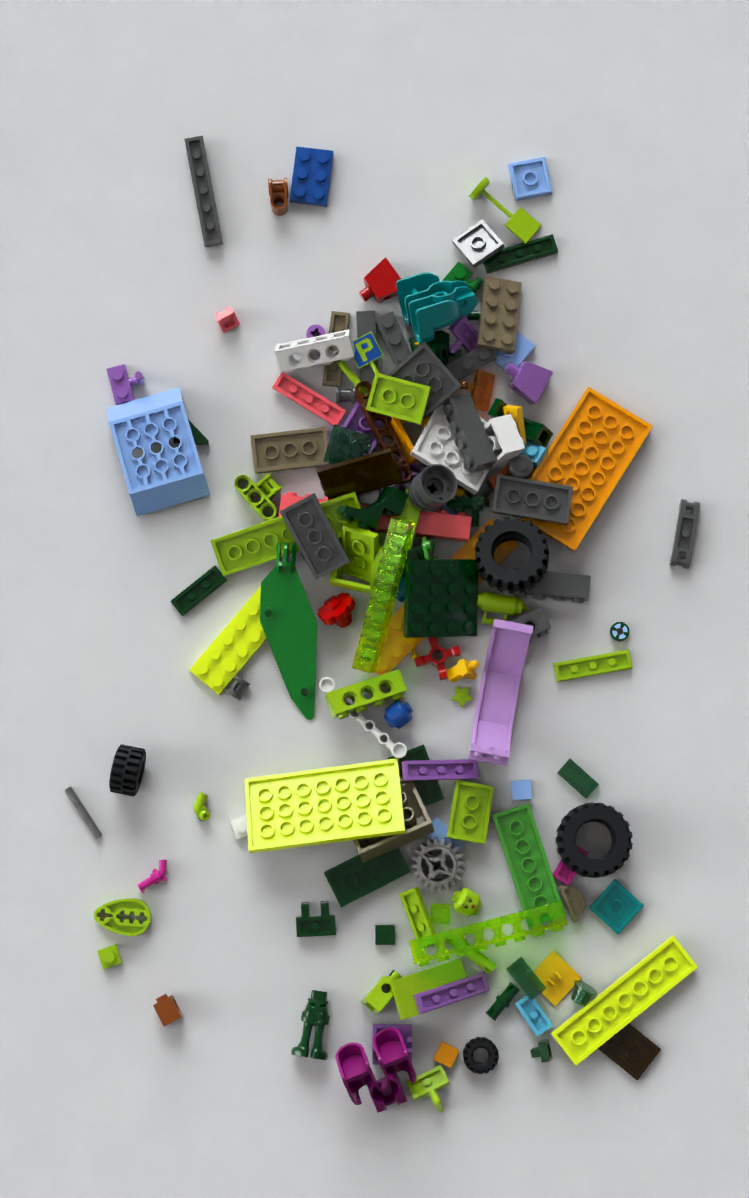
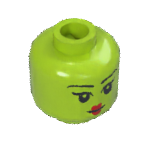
M462 888L460 891L457 890L452 896L454 910L466 917L476 915L481 908L482 902L480 901L479 894L468 888Z

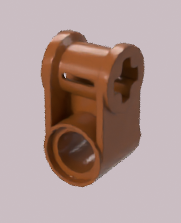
M287 178L283 180L268 179L272 212L278 216L284 215L288 211ZM277 202L284 203L281 207L275 206Z

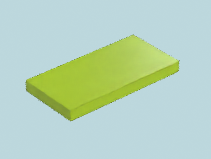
M461 958L390 981L401 1020L419 1015L414 994L466 977Z

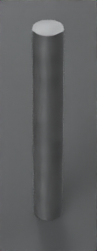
M72 787L65 790L66 794L95 839H98L102 836V833Z

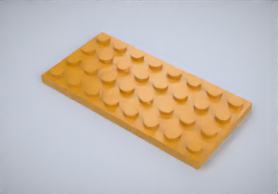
M588 387L551 444L545 458L530 477V480L573 487L568 525L522 518L524 522L526 520L531 521L532 526L535 527L537 525L542 533L575 552L653 426Z

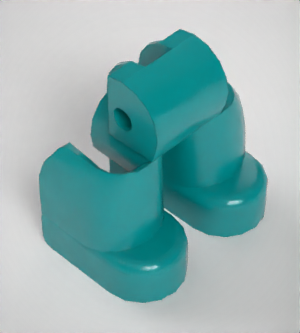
M424 272L396 282L403 319L408 327L412 326L419 344L432 341L435 337V330L454 323L459 319V316L470 314L477 305V298L465 281H440L437 275Z

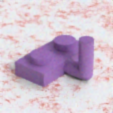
M459 316V319L448 328L457 339L453 345L449 344V353L452 354L456 353L461 346L467 352L477 348L478 332L465 316Z
M125 364L107 368L115 404L119 405L135 400L131 386L144 382L145 379L142 373L138 371L135 373L134 378L129 379Z

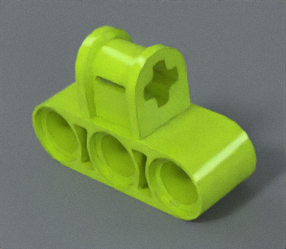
M270 473L267 474L257 484L247 475L237 476L234 481L237 492L263 521L276 518L278 515L277 509L270 500L283 487L279 486L271 478L272 475ZM241 481L249 483L245 489H240L238 484ZM253 495H260L261 500L258 503L251 501ZM268 508L274 511L271 517L263 515L264 511Z

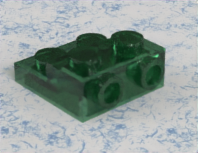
M335 424L332 428L324 462L336 464L369 454L372 443H369L371 436Z

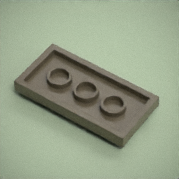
M490 276L484 277L476 347L514 353L521 282Z
M326 427L250 435L255 474L330 465Z

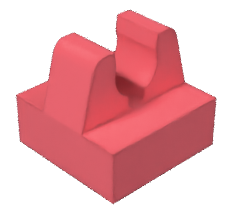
M226 307V311L215 314V318L223 333L240 325L232 308Z

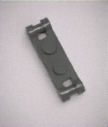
M684 499L680 501L669 566L675 567L679 565L685 569L690 567L700 502L694 501V503H690ZM686 509L692 510V515L685 514ZM678 552L685 553L684 559L678 558Z

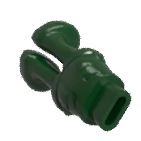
M312 990L311 998H308L306 1008L301 1015V1021L304 1022L301 1041L298 1046L292 1048L291 1055L308 1057L312 1027L315 1026L310 1058L327 1060L328 1054L322 1047L325 1025L329 1024L330 1018L327 1007L328 1001H326L327 992Z

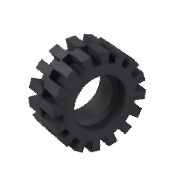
M476 1037L466 1043L463 1049V1060L467 1068L472 1072L487 1074L498 1063V1049L490 1039ZM477 1048H484L488 1051V1059L484 1063H478L473 1058V1053Z

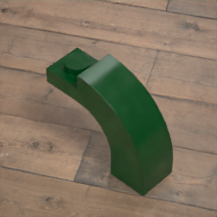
M496 398L487 415L491 418L504 416L503 407L507 404L502 399ZM523 417L526 440L546 447L553 433L544 424Z

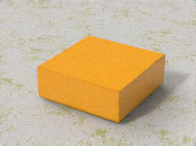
M441 1041L433 1060L451 1068L459 1049Z

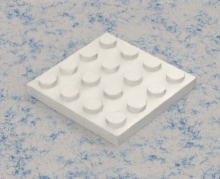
M442 403L432 412L410 455L427 466L441 464L448 467L454 473L457 484L475 495L480 489L489 469L470 473L469 468L465 465L463 453L458 448L456 436L451 430L449 419L443 410L444 403ZM480 417L484 427L488 422Z

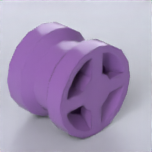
M320 325L310 326L306 333L307 338L325 335V331Z

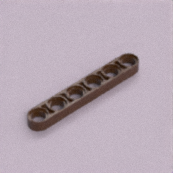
M361 381L355 388V396L380 450L391 448L392 453L399 456L400 461L396 462L398 468L405 471L408 475L399 484H406L412 477L411 468L386 415L366 410L372 385L368 381ZM359 387H366L369 393L366 395L361 394ZM381 420L384 423V427L377 428L374 421ZM389 437L392 440V444H384L382 438Z

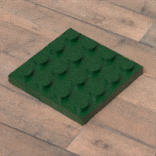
M475 559L406 560L405 638L477 636L479 571Z

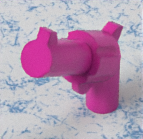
M159 860V871L153 869L152 874H150L151 877L137 884L142 893L154 883L156 885L163 880L167 881L165 876L167 860Z

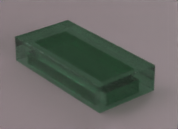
M570 758L557 772L560 777L585 799L599 785Z
M522 957L506 968L531 1001L546 989Z

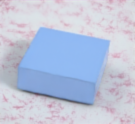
M530 779L511 781L512 801L532 799Z

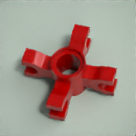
M428 637L431 650L428 655L414 658L416 667L431 663L437 667L440 681L448 679L444 663L447 658L461 655L460 647L458 645L444 650L442 647H439L436 637ZM440 652L443 658L440 661H435L432 655Z

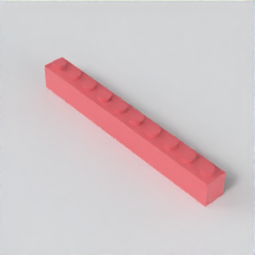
M286 492V495L281 494L279 516H282L281 510L311 494H305V497L297 496L298 494L294 492ZM328 497L318 499L320 503L329 500ZM360 504V505H361V508H364V507L369 506L370 504ZM438 510L437 513L420 511L414 536L469 542L472 517H469L467 513L461 512L452 515L449 514V511ZM382 514L377 528L368 530L395 534L399 516L390 518Z

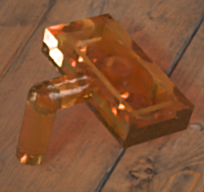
M480 369L476 370L474 382H459L462 387L458 390L466 389L472 391L471 398L476 409L486 412L489 410L496 375Z

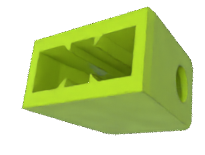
M392 970L387 977L385 975L382 976L361 1002L374 1014L379 1013L393 997L390 981L402 976L395 970ZM383 986H386L388 989L386 993L382 991Z

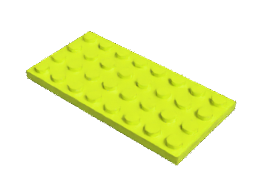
M398 758L245 779L248 850L250 854L406 833Z

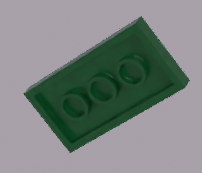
M398 847L364 863L360 855H357L325 871L324 874L340 906L343 907L411 871Z

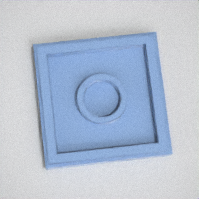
M545 157L508 164L515 201L552 194Z

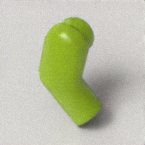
M201 792L197 796L193 810L200 821H207L210 818V813L205 807L208 795Z

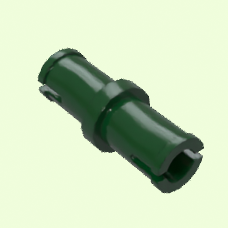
M510 982L500 996L497 995V1000L485 1013L496 1021L502 1011L510 1006L509 1003L520 990Z

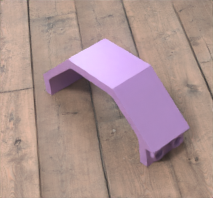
M494 619L483 668L468 759L507 766L511 753L512 726L521 676L530 637L533 632V626Z

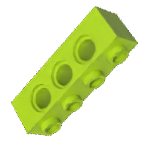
M397 669L328 692L325 700L332 718L338 717L340 720L350 716L349 713L355 711L362 713L368 710L367 707L373 705L380 707L386 704L385 701L391 699L393 701L400 700L405 695L407 688L400 670ZM380 687H387L389 689V693H383L380 690ZM368 692L371 695V699H365L362 693ZM350 698L353 701V705L345 704L344 699Z

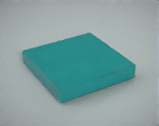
M614 879L591 904L589 909L619 935L644 905Z

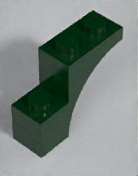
M393 486L384 487L381 495L369 506L361 509L347 505L338 506L336 513L342 516V520L349 523L353 521L358 524L357 527L366 530L376 529L382 514L390 518L401 516L409 494Z

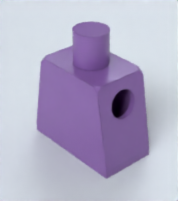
M528 361L521 362L518 367L508 363L504 370L506 374L512 377L508 386L530 405L537 403L553 374L551 370Z

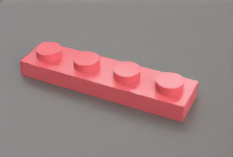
M284 372L280 374L272 387L273 390L336 428L347 412Z

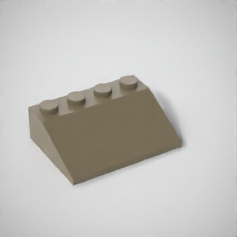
M403 777L400 778L406 833L353 840L363 863L434 832L432 822L413 781H403Z

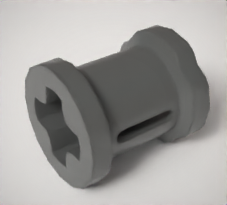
M337 386L336 403L352 402V404H355L356 396L354 391L356 387L351 389Z
M235 675L233 684L225 692L241 700L240 696L250 684Z

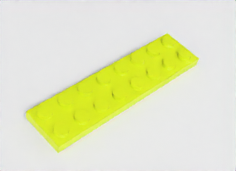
M671 936L555 1029L551 1035L574 1065L577 1066L692 973L698 966L677 939Z

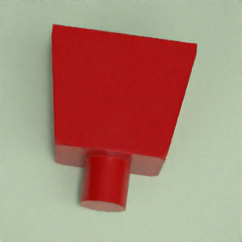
M386 257L364 277L366 288L359 292L364 302L374 297L378 303H382L398 295L396 282L401 278Z

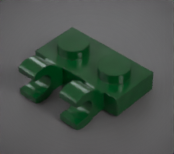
M328 901L320 902L321 915L310 916L309 902H301L302 917H296L297 937L336 935L335 915H329Z

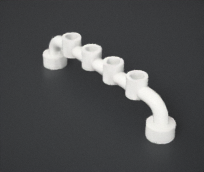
M324 677L321 679L319 688L323 693L335 690V682L332 678ZM345 698V699H344L345 704L351 705V704L347 701V698ZM349 713L351 719L357 720L363 725L364 731L372 733L378 739L380 745L390 749L393 757L400 759L406 755L407 747L401 742L394 744L387 733H382L375 726L374 721L368 720L361 713L358 716H353ZM371 723L373 728L367 729L366 724ZM385 736L387 742H381L380 737Z

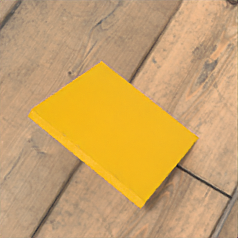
M553 950L527 977V980L556 1006L582 977Z

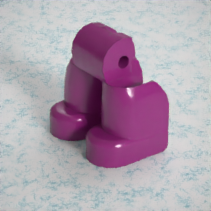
M396 1028L383 1029L373 1038V1046L385 1074V1077L376 1080L361 1044L348 1043L337 1051L335 1057L339 1072L349 1097L355 1105L362 1104L359 1089L365 1085L368 1087L370 1097L378 1113L386 1111V1106L395 1102L398 1105L407 1102L397 1072L406 1071L411 1084L415 1083L417 1078L403 1037Z

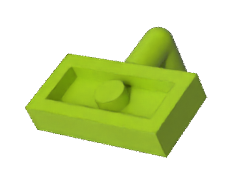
M442 1065L417 1076V1080L413 1084H411L410 1080L406 1081L414 1101L429 1095L437 1111L442 1112L444 1110V1106L436 1091L450 1085V1082Z

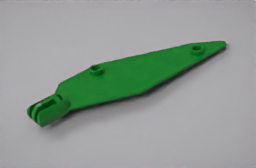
M277 542L276 566L261 582L260 623L291 699L304 717L311 720L314 717L317 621L295 567L296 543L291 545V562H289V543H284L283 561H281V542ZM302 689H308V695H304Z

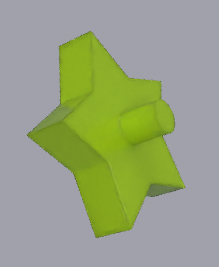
M469 686L464 689L455 687L456 694L451 700L459 702L463 708L466 701L473 700L469 695Z

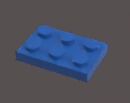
M296 146L290 203L327 207L333 151Z

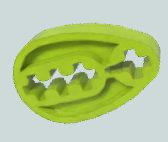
M126 898L114 900L100 906L94 912V919L104 928L114 933L137 936L148 929L151 923V911L142 900ZM104 909L105 913L112 914L113 917H106L103 921L98 916V913ZM125 911V915H131L134 912L135 916H140L141 912H143L147 920L143 924L138 919L134 920L133 923H131L130 919H124V922H121L118 914Z

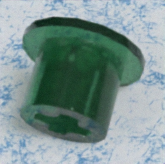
M574 981L576 988L571 995V999L579 1005L586 1006L591 996L597 995V991L582 981Z

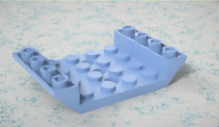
M179 387L106 408L129 495L137 516L210 496ZM173 438L180 440V445L176 448L170 446V441ZM156 443L162 446L159 453L151 451V447ZM142 449L143 456L141 458H134V450Z

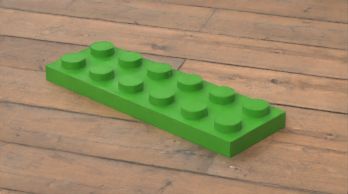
M527 803L493 814V821L527 926L531 927L565 916L530 804Z

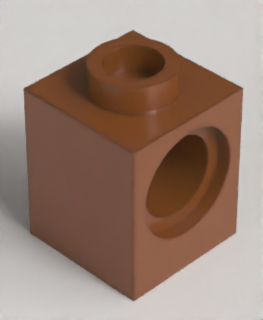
M164 994L157 998V1003L153 1005L163 1026L183 1016L173 995L168 997L167 994Z

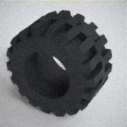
M124 744L118 747L110 773V792L132 797L138 793L146 762L145 749Z

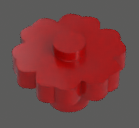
M340 593L337 597L332 596L324 602V606L318 610V616L325 625L335 624L340 628H345L352 623V614L350 612L355 609L356 603L349 593Z

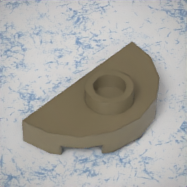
M558 886L573 923H575L584 913L586 906L584 896L573 886Z

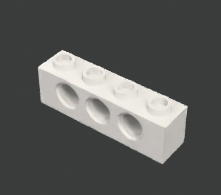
M349 329L278 344L275 348V354L280 372L286 371V373H291L303 367L304 369H310L318 364L329 365L337 360L348 361L354 357L355 348ZM336 346L339 350L331 351L329 347ZM318 350L320 354L313 355L311 351ZM299 354L302 358L295 359L292 355Z

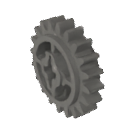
M435 837L434 843L428 838L426 840L427 845L422 842L420 844L421 849H415V853L418 856H413L412 860L417 863L412 864L411 867L417 868L413 875H420L417 882L424 880L423 887L425 888L430 884L431 891L436 886L439 892L442 891L443 886L449 890V883L455 886L457 884L455 878L461 880L462 876L458 872L463 873L465 871L460 865L466 862L459 859L464 854L456 852L459 846L453 848V841L446 844L445 837L441 842H439L438 837ZM433 849L442 850V852L438 855H430L429 853H427L428 851ZM448 854L453 860V868L450 867L447 861ZM423 860L427 861L429 873L424 869ZM438 860L441 861L439 868L435 866ZM439 873L449 875L443 879L434 878Z

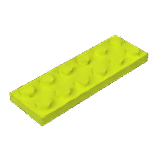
M261 586L190 669L195 676L218 695L222 693L235 675L238 674L267 639L260 623Z

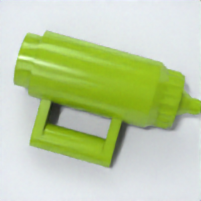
M485 591L478 593L477 606L484 611L482 624L493 626L494 619H497L486 617L487 611L504 614L503 619L499 620L506 621L507 615H521L522 611L529 610V606L523 604V599H518L515 596Z

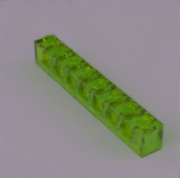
M399 517L391 518L352 665L354 669L366 673H372L377 670L415 522Z
M562 901L408 940L413 963L422 967L429 965L430 960L438 959V962L449 960V955L457 954V957L468 955V950L476 949V952L487 950V945L495 944V947L507 944V940L514 939V942L526 939V935L533 934V937L545 934V930L552 929V932L564 929V925L568 924ZM543 914H547L550 917V922L547 925H542L540 922V917ZM524 919H528L531 922V927L528 930H523L521 927V922ZM505 924H510L512 927V932L509 935H504L502 932V927ZM486 929L493 931V937L490 940L483 938V932ZM467 934L474 936V942L471 945L464 943V937ZM447 939L455 941L454 949L447 950L445 948V941ZM428 944L436 946L435 954L428 955L425 948Z

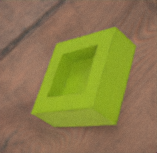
M117 944L97 951L103 970L123 962Z

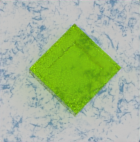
M431 903V922L450 924V904Z

